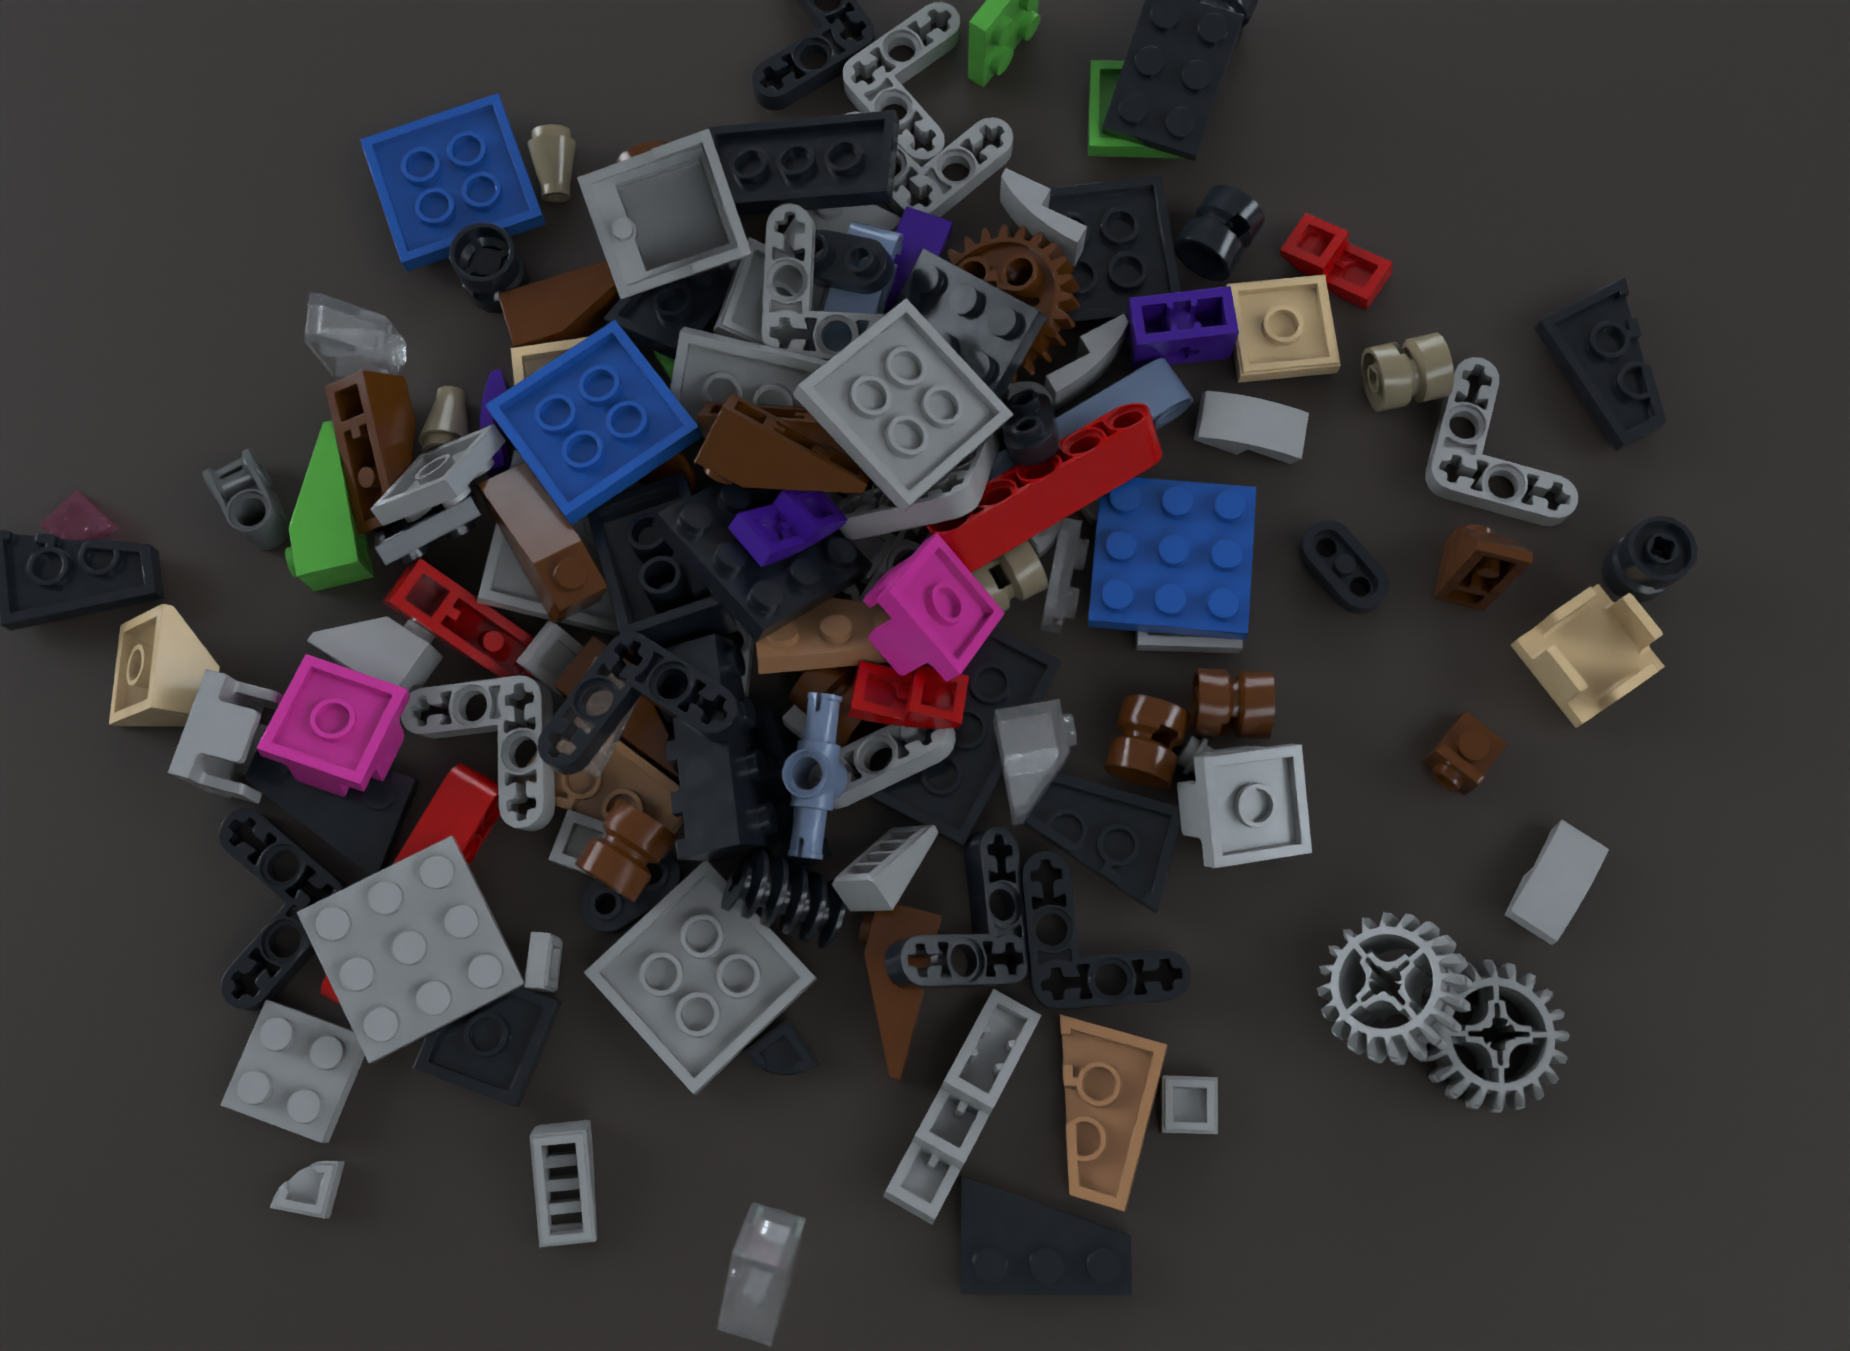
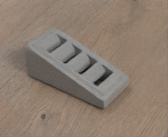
M934 825L892 827L835 878L832 885L849 911L893 910L939 832Z
M580 1120L535 1126L529 1136L539 1248L596 1242L597 1219L591 1121ZM576 1144L575 1151L549 1153V1145ZM578 1166V1174L550 1177V1168ZM580 1189L579 1198L551 1200V1192ZM582 1212V1221L552 1224V1215Z

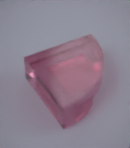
M79 490L71 494L39 524L51 535H56L60 539L87 541L89 538L101 539L118 528Z

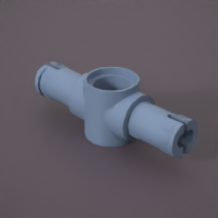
M808 692L803 739L797 741L796 751L787 758L782 769L783 783L791 793L789 806L794 807L790 848L787 856L823 860L822 850L827 811H833L834 800L839 798L844 792L848 781L847 770L839 760L841 746L836 744L840 704L843 697L828 693L820 695L817 692ZM819 763L822 768L821 781L816 787L811 789L808 776L813 766Z

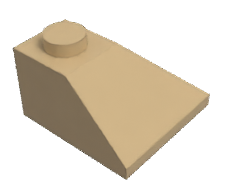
M161 604L120 625L109 725L185 726L206 669L219 672L220 666L174 606Z

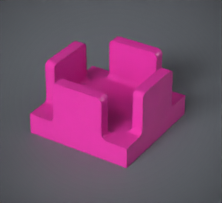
M938 533L923 541L909 558L885 572L863 598V601L869 608L879 603L891 617L890 620L876 627L869 634L868 639L899 675L904 676L929 663V666L934 667L946 682L961 675L1005 614Z
M305 654L256 749L262 757L286 765L293 777L299 782L342 797L346 796L349 787L364 792L371 777L384 781L404 740L405 735L400 724V718L410 699L408 689Z

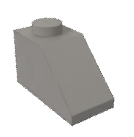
M388 616L316 631L307 640L324 655L341 666L406 688L409 694L414 690L422 688L443 659V656L431 645L435 636L410 619L402 626Z

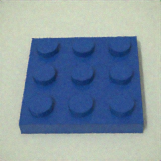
M499 93L360 139L400 261L407 272L449 258L452 241L467 226L476 223H493L502 227L510 236H514L546 225Z
M613 320L485 405L570 525L703 437L699 426L616 320Z
M1134 477L1100 497L1098 501L1088 627L1246 640L1249 626L1257 487Z

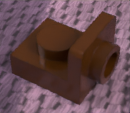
M1465 711L1427 755L1423 763L1432 769V777L1441 786L1452 792L1460 791L1463 795H1466L1481 784L1485 779L1484 774L1509 744L1469 712Z

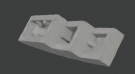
M993 989L885 1190L884 1198L931 1225L933 1224L1042 1015Z

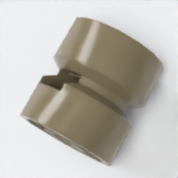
M1438 332L1408 338L1405 340L1402 348L1397 342H1390L1365 348L1362 353L1361 375L1367 399L1376 412L1407 406L1411 398L1419 403L1448 397L1453 390L1454 368L1452 357L1446 341Z
M1028 540L971 572L1004 612L1010 607V599L1016 598L1023 602L1048 588V581L1043 566ZM994 567L997 576L1003 584V587L999 589L988 570Z

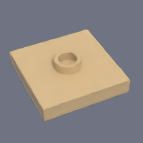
M1325 275L1226 284V286H1231L1239 330L1233 348L1238 383L1338 372L1341 364Z

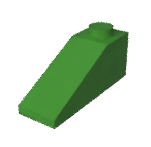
M332 420L322 423L289 524L291 547H287L285 550L287 565L292 576L298 577L314 592L374 577L367 534H358Z

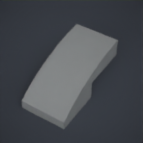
M1005 168L1001 175L1000 202L1009 216L1019 227L1026 226L1032 236L1036 235L1039 231L1042 232L1050 244L1055 242L1064 253V257L1068 259L1071 265L1075 266L1084 249L1087 226L1049 209L1050 188Z
M1124 314L1080 336L1077 360L1046 375L1045 388L1052 397L1054 411L1067 405L1084 393L1105 373L1124 345L1129 324Z
M1205 391L1201 394L1194 440L1236 455L1248 449L1291 465L1302 459L1309 413L1260 398L1226 392Z
M1561 820L1551 829L1534 867L1523 876L1505 916L1550 945L1555 944L1587 894L1609 849L1564 820Z

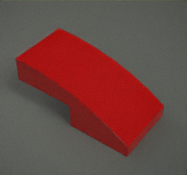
M1305 213L1280 249V256L1305 276L1325 275L1327 288L1330 292L1365 310L1370 307L1392 275V261L1350 244L1349 231Z
M860 660L855 673L847 717L904 727L960 728L969 676L961 674L946 682L934 667L922 665L913 670L912 673L901 676L894 668Z

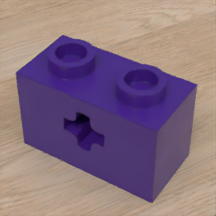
M1231 286L1129 298L1126 318L1129 321L1126 342L1131 370L1140 369L1159 358H1165L1169 365L1230 359L1239 334Z

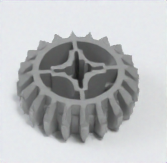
M1383 912L1379 927L1370 918H1362V933L1359 935L1351 929H1343L1344 938L1348 941L1347 945L1343 949L1335 945L1328 946L1329 953L1336 958L1334 965L1319 966L1321 974L1330 979L1331 982L1316 988L1320 997L1330 1001L1321 1011L1324 1018L1330 1022H1335L1331 1028L1332 1033L1340 1040L1348 1039V1048L1357 1055L1367 1051L1368 1058L1375 1063H1383L1386 1057L1389 1056L1390 1060L1396 1065H1405L1409 1051L1419 1061L1427 1060L1426 1044L1429 1042L1440 1050L1447 1049L1446 1040L1440 1034L1446 1027L1452 1032H1462V1025L1453 1018L1454 1012L1463 1013L1471 1011L1470 1003L1458 996V994L1473 988L1472 981L1467 976L1460 974L1468 966V963L1461 954L1453 953L1457 945L1455 941L1448 935L1439 936L1440 929L1431 921H1426L1420 926L1419 919L1407 913L1399 922L1392 913ZM1398 949L1416 950L1410 957L1404 954L1401 958L1391 962L1383 961L1379 957L1384 953ZM1365 971V985L1357 994L1359 981L1361 979L1362 974ZM1383 973L1396 981L1400 986L1397 992L1405 1000V1004L1395 996H1391L1392 993L1388 990L1390 983L1383 976ZM1433 974L1431 995L1424 1007L1422 1004V993L1424 988L1432 981L1430 975ZM1394 1014H1403L1410 1021L1399 1027L1389 1029L1370 1027L1378 1018L1384 1021Z
M1492 960L1480 961L1477 971L1471 963L1467 962L1468 966L1460 974L1467 976L1472 981L1473 988L1458 994V996L1465 998L1468 994L1477 990L1478 1004L1473 1005L1472 1018L1467 1025L1462 1026V1032H1452L1446 1027L1440 1035L1446 1040L1447 1049L1440 1050L1429 1042L1430 1050H1427V1060L1420 1062L1435 1060L1438 1067L1430 1072L1428 1078L1432 1083L1449 1078L1450 1081L1446 1086L1445 1095L1449 1099H1456L1465 1091V1106L1469 1109H1478L1483 1101H1485V1105L1490 1113L1502 1112L1505 1102L1512 1110L1523 1109L1525 1107V1096L1531 1100H1540L1544 1097L1540 1082L1550 1085L1556 1084L1559 1080L1558 1075L1549 1066V1063L1565 1064L1568 1059L1563 1052L1554 1049L1555 1043L1568 1041L1570 1037L1566 1031L1554 1030L1553 1021L1561 1020L1565 1012L1561 1009L1547 1010L1544 1004L1550 1001L1553 996V992L1549 989H1543L1536 993L1532 991L1536 983V975L1527 973L1516 981V966L1512 963L1503 964L1497 972ZM1432 987L1424 992L1427 1000L1430 998ZM1499 995L1509 1000L1519 1010L1527 1026L1519 1025L1511 1020L1506 1011L1505 1001L1499 1000ZM1490 1027L1489 1030L1496 1029L1498 1035H1511L1513 1038L1492 1043V1041L1484 1042L1483 1037L1469 1036L1468 1034ZM1453 1045L1463 1046L1471 1051L1475 1058L1476 1070L1482 1071V1078L1466 1068L1457 1056ZM1518 1045H1529L1528 1054L1522 1067L1512 1077L1505 1080L1504 1068H1509V1058L1513 1048Z

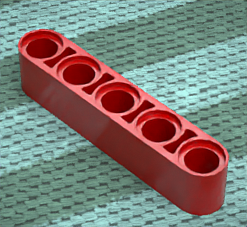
M1129 403L1119 406L1061 439L1059 450L1048 460L1031 466L1016 465L990 480L986 484L980 503L973 511L956 519L927 525L930 535L933 536L938 533L970 572L988 564L1158 463L1162 458L1163 451L1149 407L1142 403Z
M463 763L454 766L438 788L393 864L453 836L470 866L500 816L498 782ZM326 975L322 982L320 993L341 1006Z

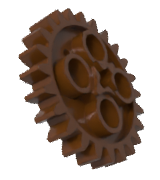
M1005 224L1001 226L998 237L994 238L988 229L984 228L982 229L980 243L975 245L967 236L964 238L966 251L959 254L955 250L949 249L947 251L948 256L952 261L951 264L979 279L984 278L983 281L1047 316L1019 367H1023L1032 376L1035 374L1033 360L1039 357L1043 361L1050 363L1052 358L1047 348L1051 344L1064 347L1066 343L1058 334L1060 329H1072L1076 325L1066 313L1080 308L1079 302L1072 294L1080 289L1078 282L1072 276L1074 268L1068 259L1064 257V253L1055 242L1050 244L1045 235L1040 231L1032 236L1026 226H1021L1014 236ZM1031 276L1028 282L1019 286L1024 278ZM1016 372V374L1014 375V377H1013L1011 383H1015V382H1016L1017 372Z

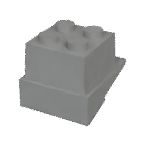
M709 128L577 177L621 300L749 257L752 254Z

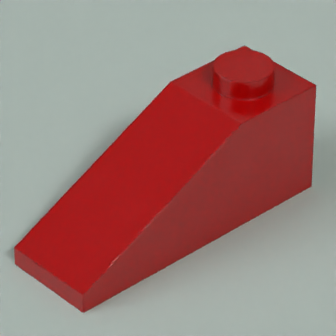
M419 558L410 562L383 599L382 603L405 619H410L435 636V639L495 677L503 678L518 675L533 677L516 661L534 637L490 606L477 603L476 596L423 559Z

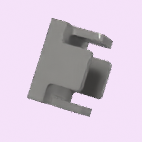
M206 669L168 773L211 794L229 799L234 797L259 804L262 793L245 784L238 783L237 780L241 775L246 776L264 730L268 727L259 723L264 707L277 710L283 695L274 690L239 682L227 674Z
M1285 744L1269 747L1238 746L1201 751L1200 756L1193 757L1196 781L1177 783L1181 831L1184 836L1201 840L1204 866L1219 868L1312 853L1302 744Z

